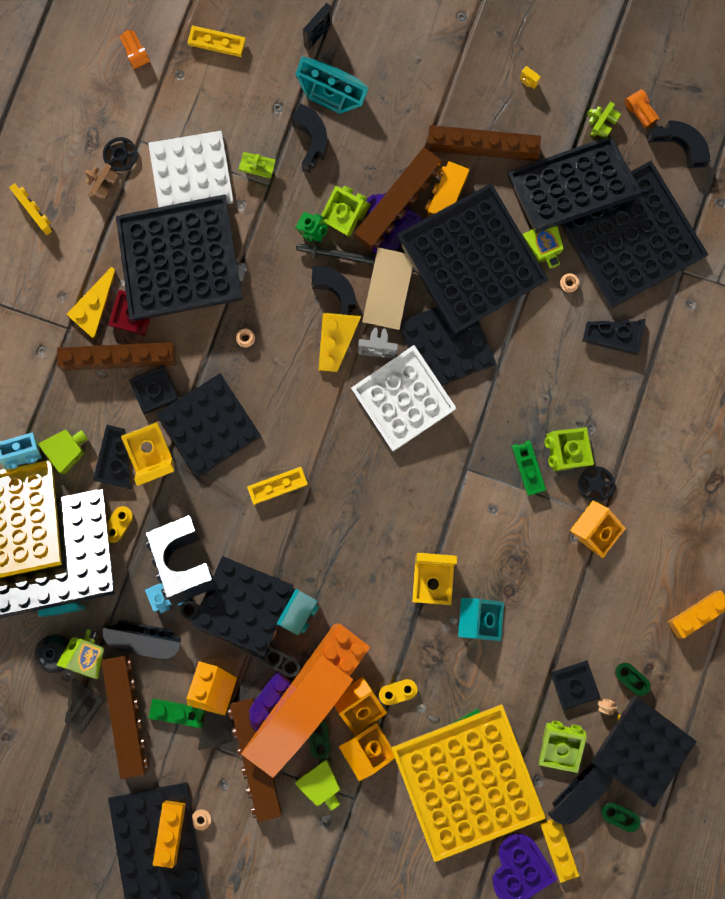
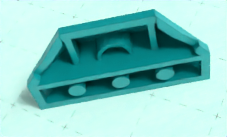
M303 56L295 73L307 99L338 114L362 106L369 90L358 78L325 62Z

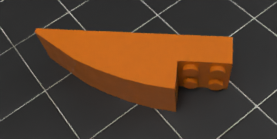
M340 623L334 624L242 751L241 755L274 778L343 695L353 681L350 675L367 653L370 646Z

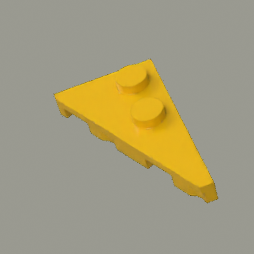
M113 267L66 314L93 339L97 336L96 332L99 322L102 320V313L105 310L109 297L108 293L115 278V269Z

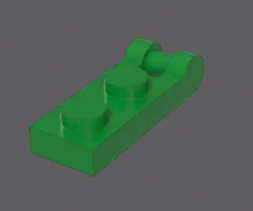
M524 441V444L511 445L526 495L530 496L546 491L531 441ZM526 451L528 456L522 457L520 452Z
M153 698L148 718L203 728L204 722H202V718L206 710L188 706L187 704ZM190 712L195 713L194 720L189 719Z

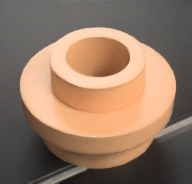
M565 274L560 280V286L565 292H574L579 286V279L574 274ZM566 281H571L573 285L568 286Z
M241 329L236 335V341L241 347L247 348L255 342V335L250 329ZM249 336L248 341H243L242 338Z
M609 699L598 701V710L608 715H613L618 707L614 705V701Z
M200 809L193 813L192 819L195 829L205 830L209 827L211 815L208 811ZM202 816L204 818L203 824L198 822V817Z

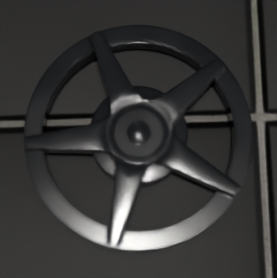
M114 138L103 149V160L114 171H127L137 161V148L127 138ZM123 141L121 146L116 148L110 147L115 142ZM126 142L133 147L134 152L126 151ZM108 149L112 151L113 156L109 162L106 159ZM134 156L131 163L126 166L125 161L127 158ZM117 161L121 162L123 167L117 168L113 167L111 164Z
M594 466L586 469L581 474L578 487L585 499L591 502H602L612 495L615 482L612 474L607 469ZM591 470H598L597 476L593 478L585 474ZM601 471L609 476L611 482L604 481L601 478ZM583 478L589 482V489L585 493L582 489ZM606 485H611L610 492L604 497L602 489ZM591 491L598 492L601 499H593L586 494Z

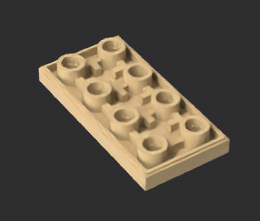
M378 248L363 323L396 330L400 329L413 268L406 253Z

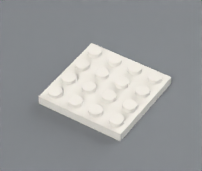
M222 131L148 143L159 207L223 194L226 195L228 204L234 203Z
M415 345L351 388L393 452L457 409Z

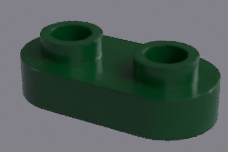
M620 663L616 666L615 677L632 693L644 696L650 691V681L629 663ZM622 669L627 670L626 676L621 674ZM638 682L642 683L641 689H637L636 684Z
M322 720L319 724L322 727V731L317 733L314 730L309 737L310 751L316 759H324L330 753L328 726ZM322 745L324 751L318 752L317 746Z
M613 802L603 805L601 816L606 822L626 832H635L639 829L640 818L636 813ZM609 809L614 810V814L612 816L608 815ZM627 818L632 819V823L630 825L626 824Z

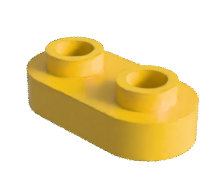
M125 506L116 508L108 521V531L110 532L111 529L116 531L114 536L109 534L111 543H116L122 539L133 520V512ZM122 512L126 514L124 519L119 517Z
M409 679L386 685L381 688L379 698L385 705H393L412 699L417 694V685ZM405 686L411 687L410 693L404 692ZM386 692H392L393 696L391 699L385 697Z

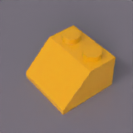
M592 501L570 531L580 542L598 556L604 558L626 528L609 508Z
M198 662L186 698L187 705L225 716L237 678L217 666Z
M363 676L350 684L334 705L354 735L387 714Z
M377 722L339 746L359 781L373 775L395 759L391 745Z

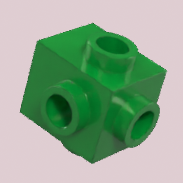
M303 212L295 228L307 241L312 242L314 240L320 243L326 235L329 226L321 215Z

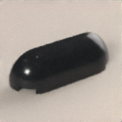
M118 621V624L111 626L106 624L103 627L105 642L117 651L158 659H168L177 654L180 648L181 638H177L173 635L174 631L128 621Z
M593 763L589 764L552 802L554 808L548 812V815L559 824L574 823L606 792L613 778Z

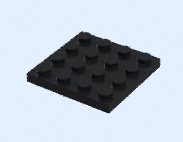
M437 307L401 320L400 330L408 349L415 345L441 386L497 364L479 321L453 335Z
M221 373L156 413L197 478L262 437Z
M222 556L213 576L217 588L205 593L191 627L264 657L294 585Z
M634 695L591 762L655 808L697 741L638 696Z

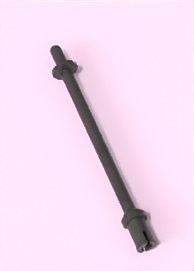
M315 242L314 246L296 245L297 251L312 253L313 259L317 255L375 264L376 257L318 247V242Z

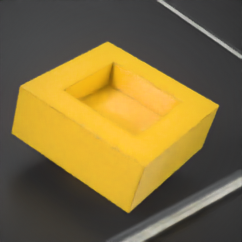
M525 66L520 75L522 83L533 89L537 87L541 78L540 75Z

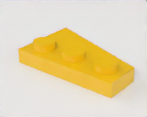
M323 313L318 370L338 371L361 316Z

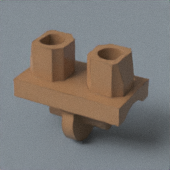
M106 163L99 176L96 175L99 171L97 167H94L92 171L86 170L84 172L88 177L85 182L86 184L91 185L92 181H96L88 193L89 196L93 197L95 195L101 199H105L109 189L102 186L101 183L105 180L113 185L118 177L110 169L111 166Z

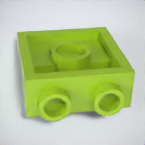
M345 185L343 188L335 186L321 216L324 217L326 224L351 237L358 220L363 221L371 204L367 202L368 198L359 193L357 195L352 194L353 189Z
M587 427L552 431L546 434L545 446L550 451L548 463L550 467H553V471L594 465Z
M559 721L546 723L538 761L539 765L578 773L587 738L585 730L578 725H571V727L563 726Z

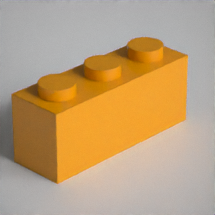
M448 161L446 167H442L439 177H442L441 181L435 184L432 192L435 194L433 200L429 199L425 208L428 211L427 217L458 201L469 174L468 168Z
M721 590L714 591L669 620L667 623L676 637L683 639L724 613L725 595Z
M166 800L162 804L153 866L174 868L176 865L186 803Z

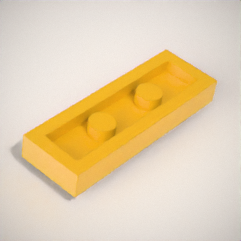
M193 25L188 38L189 46L242 57L246 42L245 37Z
M15 183L9 187L42 231L46 236L52 232L49 227L51 222L45 215L40 216L38 213L40 208L34 201L29 202L27 199L29 194L23 187L18 188Z
M298 467L247 486L253 505L305 487L308 484L302 467Z
M553 819L539 823L559 882L562 883L579 877L562 825Z

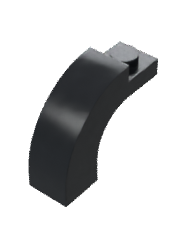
M300 103L292 117V126L306 132L311 138V146L301 163L302 170L309 173L311 168L314 169L316 167L318 158L325 159L328 147L327 131L320 116L311 108Z
M668 121L665 128L663 126L654 127L647 135L648 143L673 142L678 144L686 154L688 169L707 167L711 161L706 140L698 130L689 124L680 121Z
M312 266V289L333 292L341 303L340 314L352 315V310L349 309H356V297L353 287L347 278L332 268Z

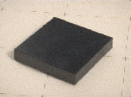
M327 2L303 28L304 46L307 49H311L332 25V8Z
M164 365L129 380L144 415L170 405L179 399Z
M588 660L550 672L563 711L600 698Z

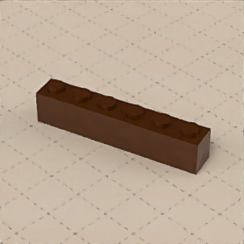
M429 125L427 149L432 152L537 161L540 154L541 136Z
M423 147L354 232V239L371 252L375 247L378 249L384 242L383 237L394 230L395 222L398 219L402 220L406 215L408 206H413L419 198L417 195L421 190L424 192L430 185L429 180L440 173L442 160Z
M172 342L57 347V366L62 371L156 367L163 365L176 366L175 346Z
M128 656L101 660L120 779L145 775L147 769H149V761L147 757H144L143 750L146 749V742L144 737L141 738L140 730L143 729L142 719L138 718L137 710L140 707L138 698L134 696L136 682L131 677V671H133L132 660L128 659Z
M253 697L231 703V708H228L230 720H234L235 727L232 728L234 739H238L240 747H237L239 759L243 758L244 762L242 773L244 779L247 778L249 783L246 790L248 798H252L254 806H251L253 818H257L259 823L281 817L282 810L274 778L241 755L256 733L249 719V710L255 701Z

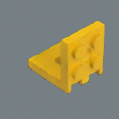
M158 422L121 436L136 471L134 480L137 486L174 472L175 462ZM142 443H151L152 450L149 452L143 451L141 448Z
M428 553L416 554L412 602L451 605L454 566L457 564V556ZM430 579L438 581L439 586L437 589H429L427 583Z

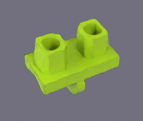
M611 101L603 114H601L602 108L599 106L596 110L590 109L587 114L590 117L588 123L593 125L595 121L597 122L590 136L594 138L596 135L603 138L607 137L612 128L604 124L605 121L608 120L615 125L621 114L614 109L615 104Z
M243 152L238 170L271 179L276 160L260 156V154L255 155Z

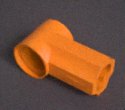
M134 30L123 32L119 37L127 52L126 55L132 68L136 69L150 63L149 57L144 47L141 46Z
M640 89L624 100L626 108L637 116L645 129L653 126L660 119L650 106L649 98L644 90Z

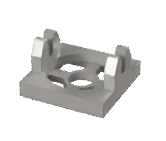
M374 328L371 332L370 340L359 339V355L389 359L396 358L398 344L387 343L388 334L386 329L382 330L380 338L377 337V328Z

